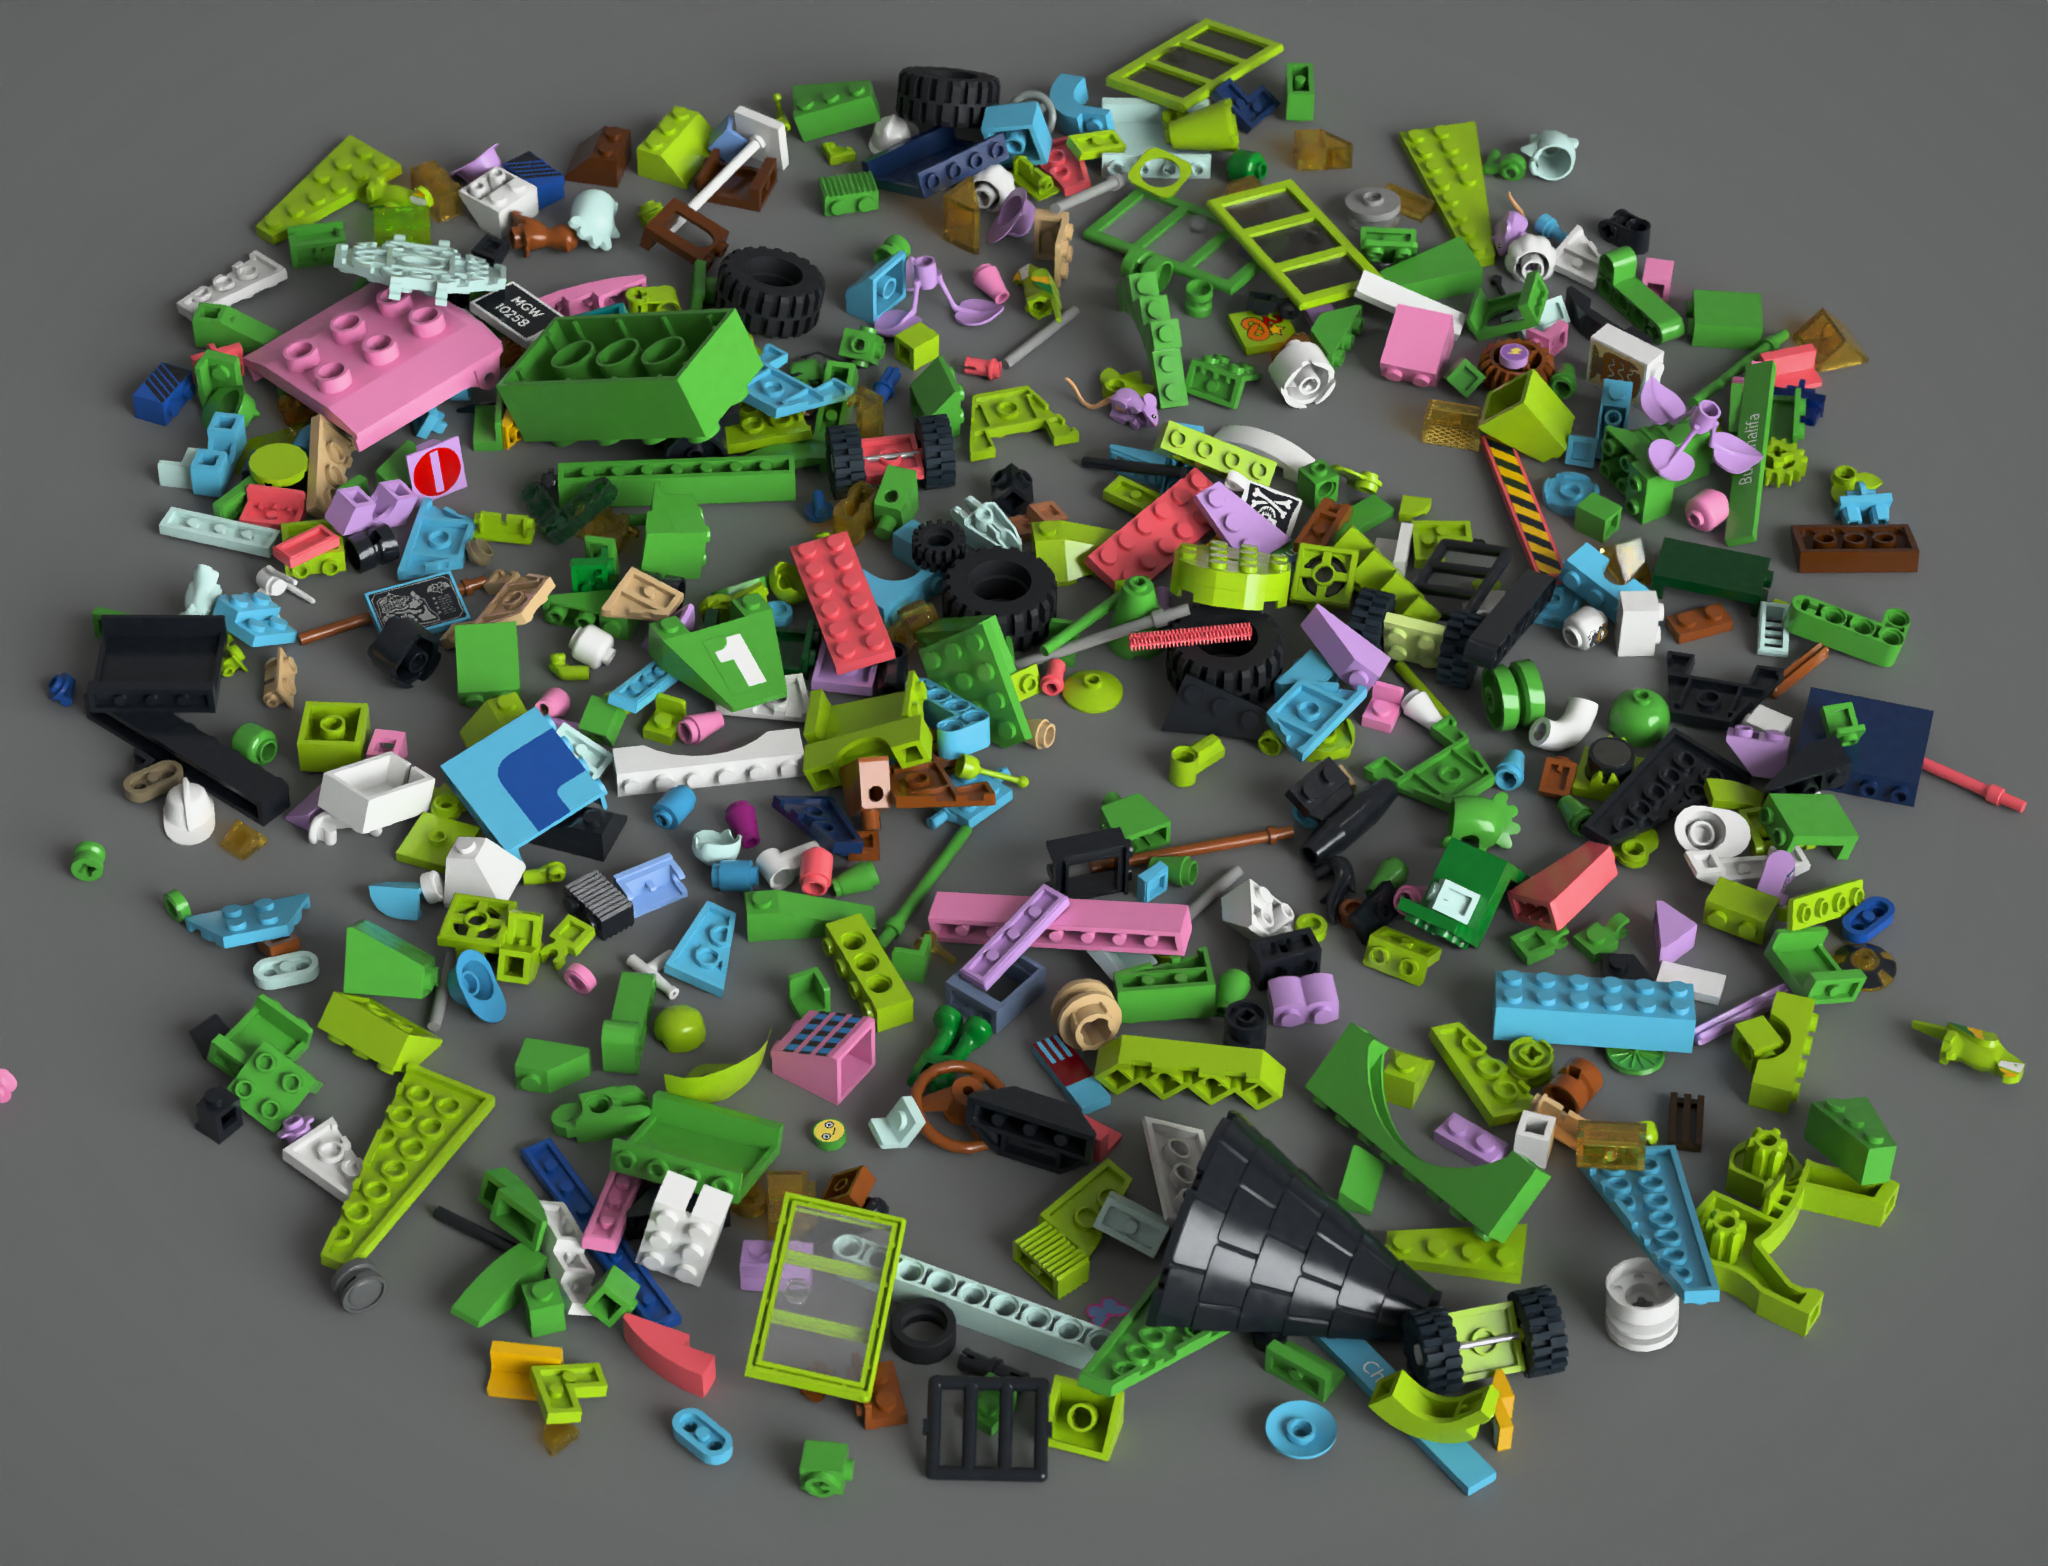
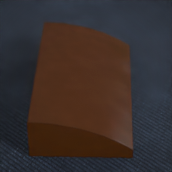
M1909 524L1791 525L1792 547L1799 573L1917 572L1919 548Z

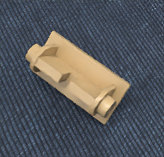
M278 647L277 657H272L265 663L264 681L266 685H264L263 701L270 708H275L279 704L286 702L288 707L293 709L294 695L296 694L295 674L297 673V666L291 656L288 657L281 647Z
M1536 1093L1527 1111L1556 1117L1554 1138L1575 1151L1576 1149H1584L1596 1128L1590 1124L1591 1120H1587L1571 1110L1566 1113L1563 1111L1564 1106L1549 1098L1546 1093L1543 1096Z

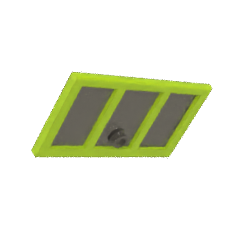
M1205 18L1107 76L1106 86L1183 113L1210 97V94L1229 77L1236 81L1283 52L1284 46L1281 43Z
M1292 179L1210 199L1205 204L1206 208L1300 311L1354 297L1353 295L1364 270L1383 278Z

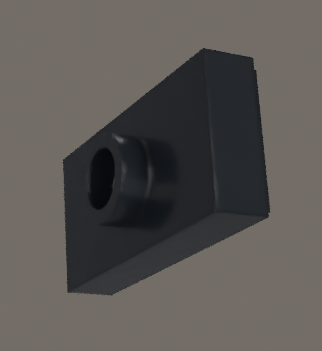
M1390 880L1382 881L1347 917L1362 944H1368L1370 934L1384 925L1387 926L1399 914L1393 904L1397 891Z

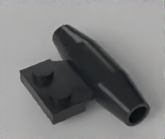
M1328 756L1293 785L1284 795L1305 818L1308 817L1319 822L1299 849L1302 859L1310 866H1318L1330 859V857L1345 851L1378 823L1398 797V790L1389 779L1381 778L1353 793L1349 783L1350 779Z

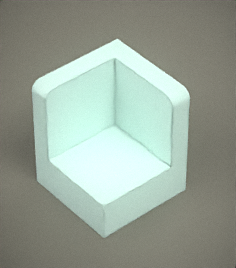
M188 447L182 462L159 460L157 467L160 486L193 490L190 465L198 448Z

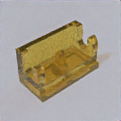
M861 385L858 387V391L847 399L848 407L856 402V424L859 428V436H861V439L883 437V397Z

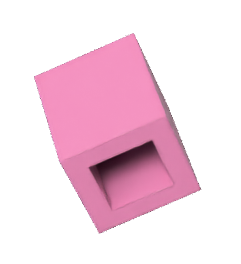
M1646 257L1642 282L1665 303H1668L1674 261Z

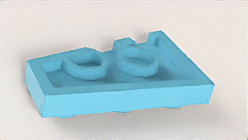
M707 900L665 963L664 973L722 998L736 913Z

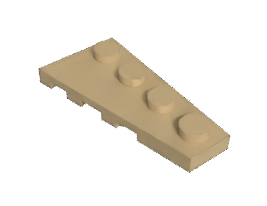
M321 414L311 418L306 511L318 520L325 519L324 516L338 487L347 482L345 472L346 469L351 467L353 462L351 452L356 450L353 439Z

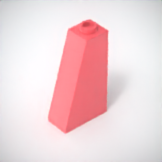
M1588 841L1508 891L1507 895L1514 920L1555 931L1562 929L1618 875L1615 856L1611 846Z

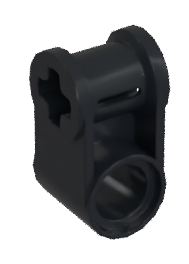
M1618 209L1613 213V217L1599 222L1598 232L1606 242L1618 247L1628 245L1633 249L1635 255H1642L1649 251L1651 230L1649 221L1639 218L1625 209Z

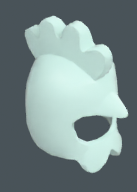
M1545 130L1539 134H1531L1529 137L1530 143L1520 149L1521 152L1531 157L1529 168L1533 176L1538 175L1546 180H1559L1571 172L1576 160L1575 148L1579 145V140L1569 138L1568 135L1557 130Z
M591 189L583 191L574 199L570 213L571 219L568 221V225L576 230V234L580 239L588 241L593 249L600 247L605 251H609L612 247L611 238H620V233L616 229L614 221L618 210V202L614 201L608 193L602 190Z

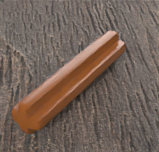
M1816 643L1784 669L1783 682L1769 696L1772 699H1776L1823 662L1828 657L1829 648L1822 643Z

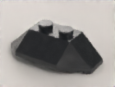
M1016 1086L969 1094L965 1125L970 1130L974 1129L980 1139L997 1155L1059 1175L1092 1163L1096 1132L1078 1106Z

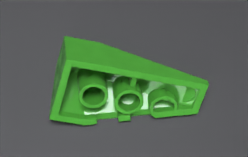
M782 890L743 892L748 942L825 937L826 923L858 913L863 915L872 932L877 934L874 906Z

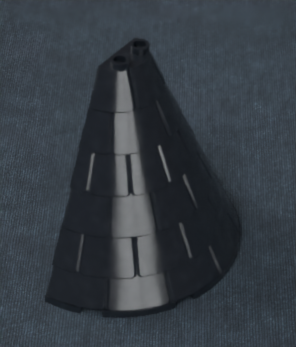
M1230 1110L1227 1117L1222 1118L1214 1130L1196 1167L1197 1174L1192 1187L1187 1189L1162 1260L1161 1265L1164 1268L1159 1278L1158 1286L1154 1288L1145 1325L1153 1328L1189 1327L1191 1330L1276 1332L1282 1336L1402 1341V1334H1404L1402 1322H1404L1403 1316L1406 1314L1405 1312L1439 1306L1443 1291L1434 1289L1403 1260L1400 1261L1369 1229L1366 1230L1336 1199H1332L1303 1169H1299L1270 1139L1265 1138L1242 1113Z

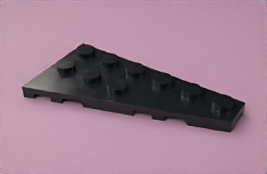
M1673 727L1583 824L1580 834L1593 842L1609 845L1612 848L1677 818L1685 808L1693 805L1703 806L1707 804L1708 800L1703 788L1706 778L1725 779L1748 785L1752 775Z

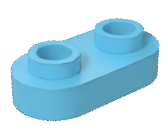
M685 1408L674 1415L672 1419L674 1438L701 1461L709 1465H720L731 1458L733 1453L731 1435L704 1412L696 1408Z

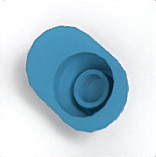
M467 949L463 951L456 960V966L450 969L447 977V988L450 996L456 1003L472 1010L481 1020L487 1023H498L503 1020L506 1014V1002L494 977L490 963L482 953L476 950Z

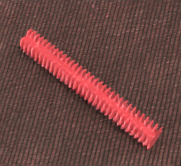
M1243 622L1239 624H1224V626L1222 624L1220 626H1205V628L1202 626L1152 631V633L1151 631L1148 633L1137 632L1133 633V635L1129 633L1128 646L1133 652V647L1135 651H1137V647L1139 651L1141 647L1144 650V646H1146L1147 650L1148 646H1150L1151 650L1152 646L1156 649V645L1158 649L1160 645L1163 649L1164 644L1166 648L1167 644H1169V648H1171V644L1175 648V643L1177 647L1179 643L1181 647L1182 643L1186 646V642H1188V646H1190V642L1194 646V642L1197 645L1198 641L1200 645L1201 641L1205 645L1206 640L1207 644H1209V640L1211 644H1213V640L1216 644L1217 639L1219 643L1220 639H1222L1223 643L1224 639H1226L1227 643L1228 638L1230 642L1232 638L1235 642V638L1239 641V637H1241V641H1243V637L1247 641V637L1250 640L1252 636V627L1250 622Z

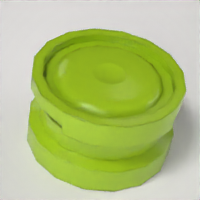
M1533 1036L1516 1039L1508 1050L1507 1066L1509 1068L1507 1072L1517 1081L1522 1079L1531 1088H1538L1548 1083L1553 1074L1555 1059L1553 1047L1542 1038L1540 1041L1532 1040Z

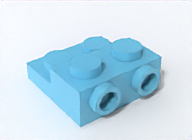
M244 592L241 595L233 594L231 597L223 594L216 600L212 615H225L227 631L250 647L295 643L298 631L290 627L285 619L278 617L281 607L272 602L267 594L254 592L251 595L248 592Z

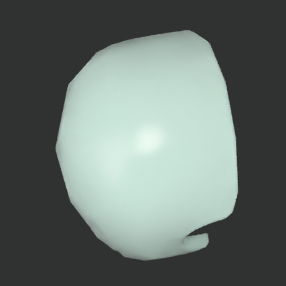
M729 829L722 833L714 830H701L694 834L692 851L707 866H712L713 863H720V860H736L740 852L742 836L738 834L736 839H734Z

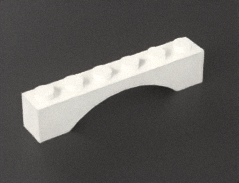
M799 728L768 731L757 740L743 747L713 755H675L657 751L644 745L612 749L618 797L667 792L670 788L677 787L678 785L694 789L805 776L803 772L804 750Z

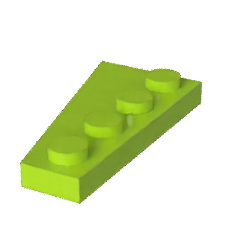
M1517 1224L1504 1243L1493 1238L1489 1242L1483 1240L1472 1231L1473 1227L1387 1231L1385 1246L1400 1261L1403 1260L1413 1270L1520 1284L1528 1224Z

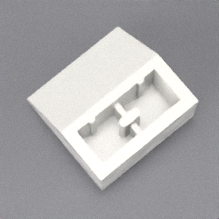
M495 166L459 190L460 198L480 228L500 239L509 234V227L512 226L513 222L512 211H519L522 215L531 218L539 214L537 187L499 166Z

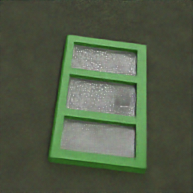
M1139 187L1083 232V239L1124 255L1132 247L1140 246L1154 255L1171 261L1174 274L1190 280H1207L1213 285V289L1229 295H1234L1263 270L1208 209L1174 196L1167 199L1159 198ZM1236 220L1243 229L1252 227V225ZM1273 233L1252 237L1272 261L1289 248V239Z

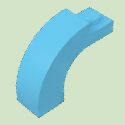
M1061 73L1050 89V100L1056 109L1057 127L1067 136L1110 129L1115 131L1110 109L1084 105L1089 99L1085 78Z

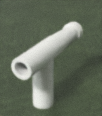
M668 949L648 963H645L635 954L629 956L626 962L629 967L636 972L656 974V987L671 1000L678 996L679 989L672 986L658 973L664 968L673 950Z

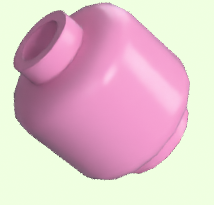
M1710 488L1701 490L1690 498L1685 505L1687 521L1699 531L1708 532L1723 523L1729 515V503L1726 496L1720 491Z

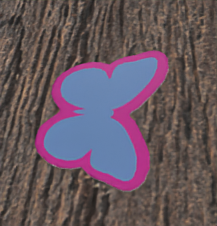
M1104 1297L1101 1299L1100 1304L1089 1305L1086 1313L1091 1318V1324L1103 1328L1110 1316H1125L1131 1308L1119 1303L1113 1297Z

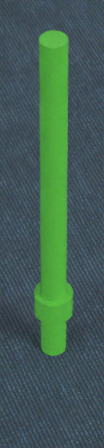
M1781 329L1775 335H1769L1763 339L1758 348L1691 397L1688 401L1690 407L1693 408L1694 405L1698 406L1701 401L1708 400L1728 385L1732 377H1738L1745 372L1746 365H1750L1752 361H1759L1760 353L1778 350L1780 344L1789 338V332L1786 329Z
M962 825L895 916L889 917L882 927L883 932L877 939L884 951L893 939H897L905 929L906 921L971 835L972 830L969 826Z

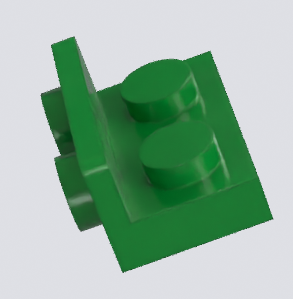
M601 547V557L571 558L572 593L615 590V581L609 582V576H614V558H608L607 547Z

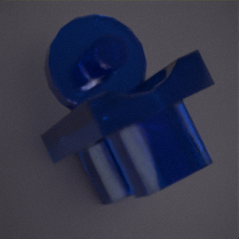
M1800 379L1799 386L1787 385V388L1774 387L1773 395L1794 396L1795 388H1801V398H1806L1805 416H1801L1800 422L1805 423L1806 426L1814 427L1819 417L1823 418L1826 395L1815 394L1816 389L1805 388L1806 379Z

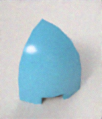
M382 882L368 885L373 903L386 916L418 921L422 916L420 899H426L422 893L420 883Z

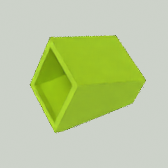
M1533 368L1488 392L1478 427L1493 438L1544 463L1552 458H1559L1566 452L1575 416Z

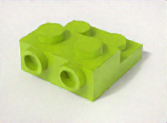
M326 519L281 523L282 542L320 524L339 536L340 546L292 569L285 565L286 575L294 576L297 579H304L311 574L324 573L328 576H333L340 571H346L343 536L336 532Z

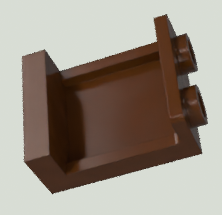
M714 148L710 156L704 159L702 170L696 173L694 188L697 189V194L728 164V162L720 160V149ZM766 157L760 169L742 165L706 202L760 212L777 182V159Z

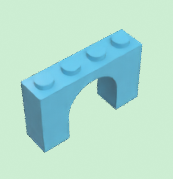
M914 519L893 532V556L917 570L918 573L904 580L890 581L880 579L862 569L886 630L899 623L915 609L920 608L930 598L942 592L945 573H941L940 569H936V573L930 572L929 567L925 571L921 569V565L917 566L915 560L912 559L913 531L915 528L918 529V525L921 524Z

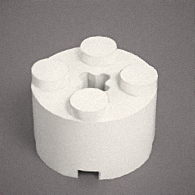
M1299 340L1288 342L1285 349L1275 357L1268 367L1271 379L1284 400L1294 408H1307L1305 404L1312 402L1315 404L1321 403L1331 394L1335 387L1336 380L1334 379L1335 372L1320 347L1311 342H1300Z

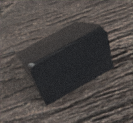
M213 1014L188 1032L203 1059L207 1060L211 1041L219 1033L225 1036L230 1029L217 1014Z

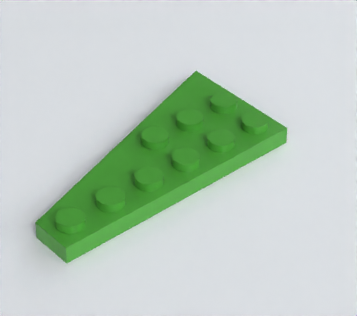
M1159 1274L1080 1372L1078 1386L1089 1389L1098 1395L1112 1397L1231 1331L1191 1330L1189 1327L1153 1328L1146 1326L1153 1291L1158 1286L1161 1276Z

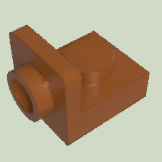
M1564 756L1546 757L1538 795L1558 800L1563 796L1571 795L1577 773V763Z

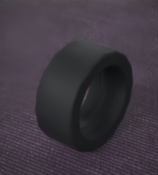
M919 1297L905 1301L891 1315L890 1343L893 1351L902 1360L916 1365H929L942 1361L950 1355L956 1343V1318L953 1311L945 1303L933 1298ZM920 1321L934 1323L944 1330L943 1334L928 1341L914 1340L907 1337L902 1331L908 1325Z

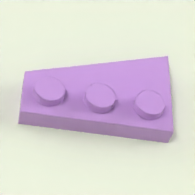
M1219 481L1193 498V501L1220 540L1227 542L1228 547L1240 548V544H1251L1258 547L1257 551L1271 554L1293 540Z

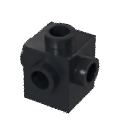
M1010 463L1003 470L997 471L990 479L992 502H995L999 508L1010 516H1015L1034 501L1033 480L1026 470H1020Z

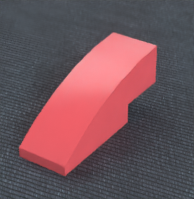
M626 1312L623 1316L624 1340L632 1351L650 1369L668 1382L689 1393L704 1398L716 1379L715 1355L690 1347V1337L687 1333Z

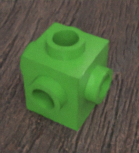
M860 326V329L856 330L845 327L838 355L852 360L851 363H855L860 368L868 369L869 364L878 366L879 359L882 360L885 354L886 345L883 343L884 338L876 334L877 329Z

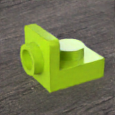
M658 693L655 697L656 710L643 728V738L672 746L678 737L677 724L687 715L686 701L681 698Z

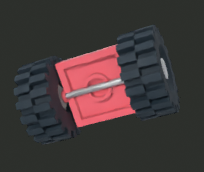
M938 414L917 417L915 419V434L861 439V436H859L857 424L826 427L827 470L834 500L864 497L866 485L881 484L888 465L915 470L917 480L920 479L924 490L954 487L956 483V462L953 446L954 440L948 415Z

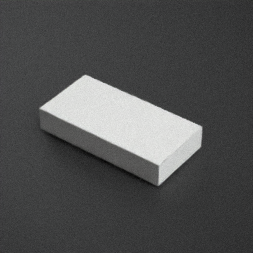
M1662 961L1656 981H1681L1693 984L1694 1000L1719 1005L1726 975Z

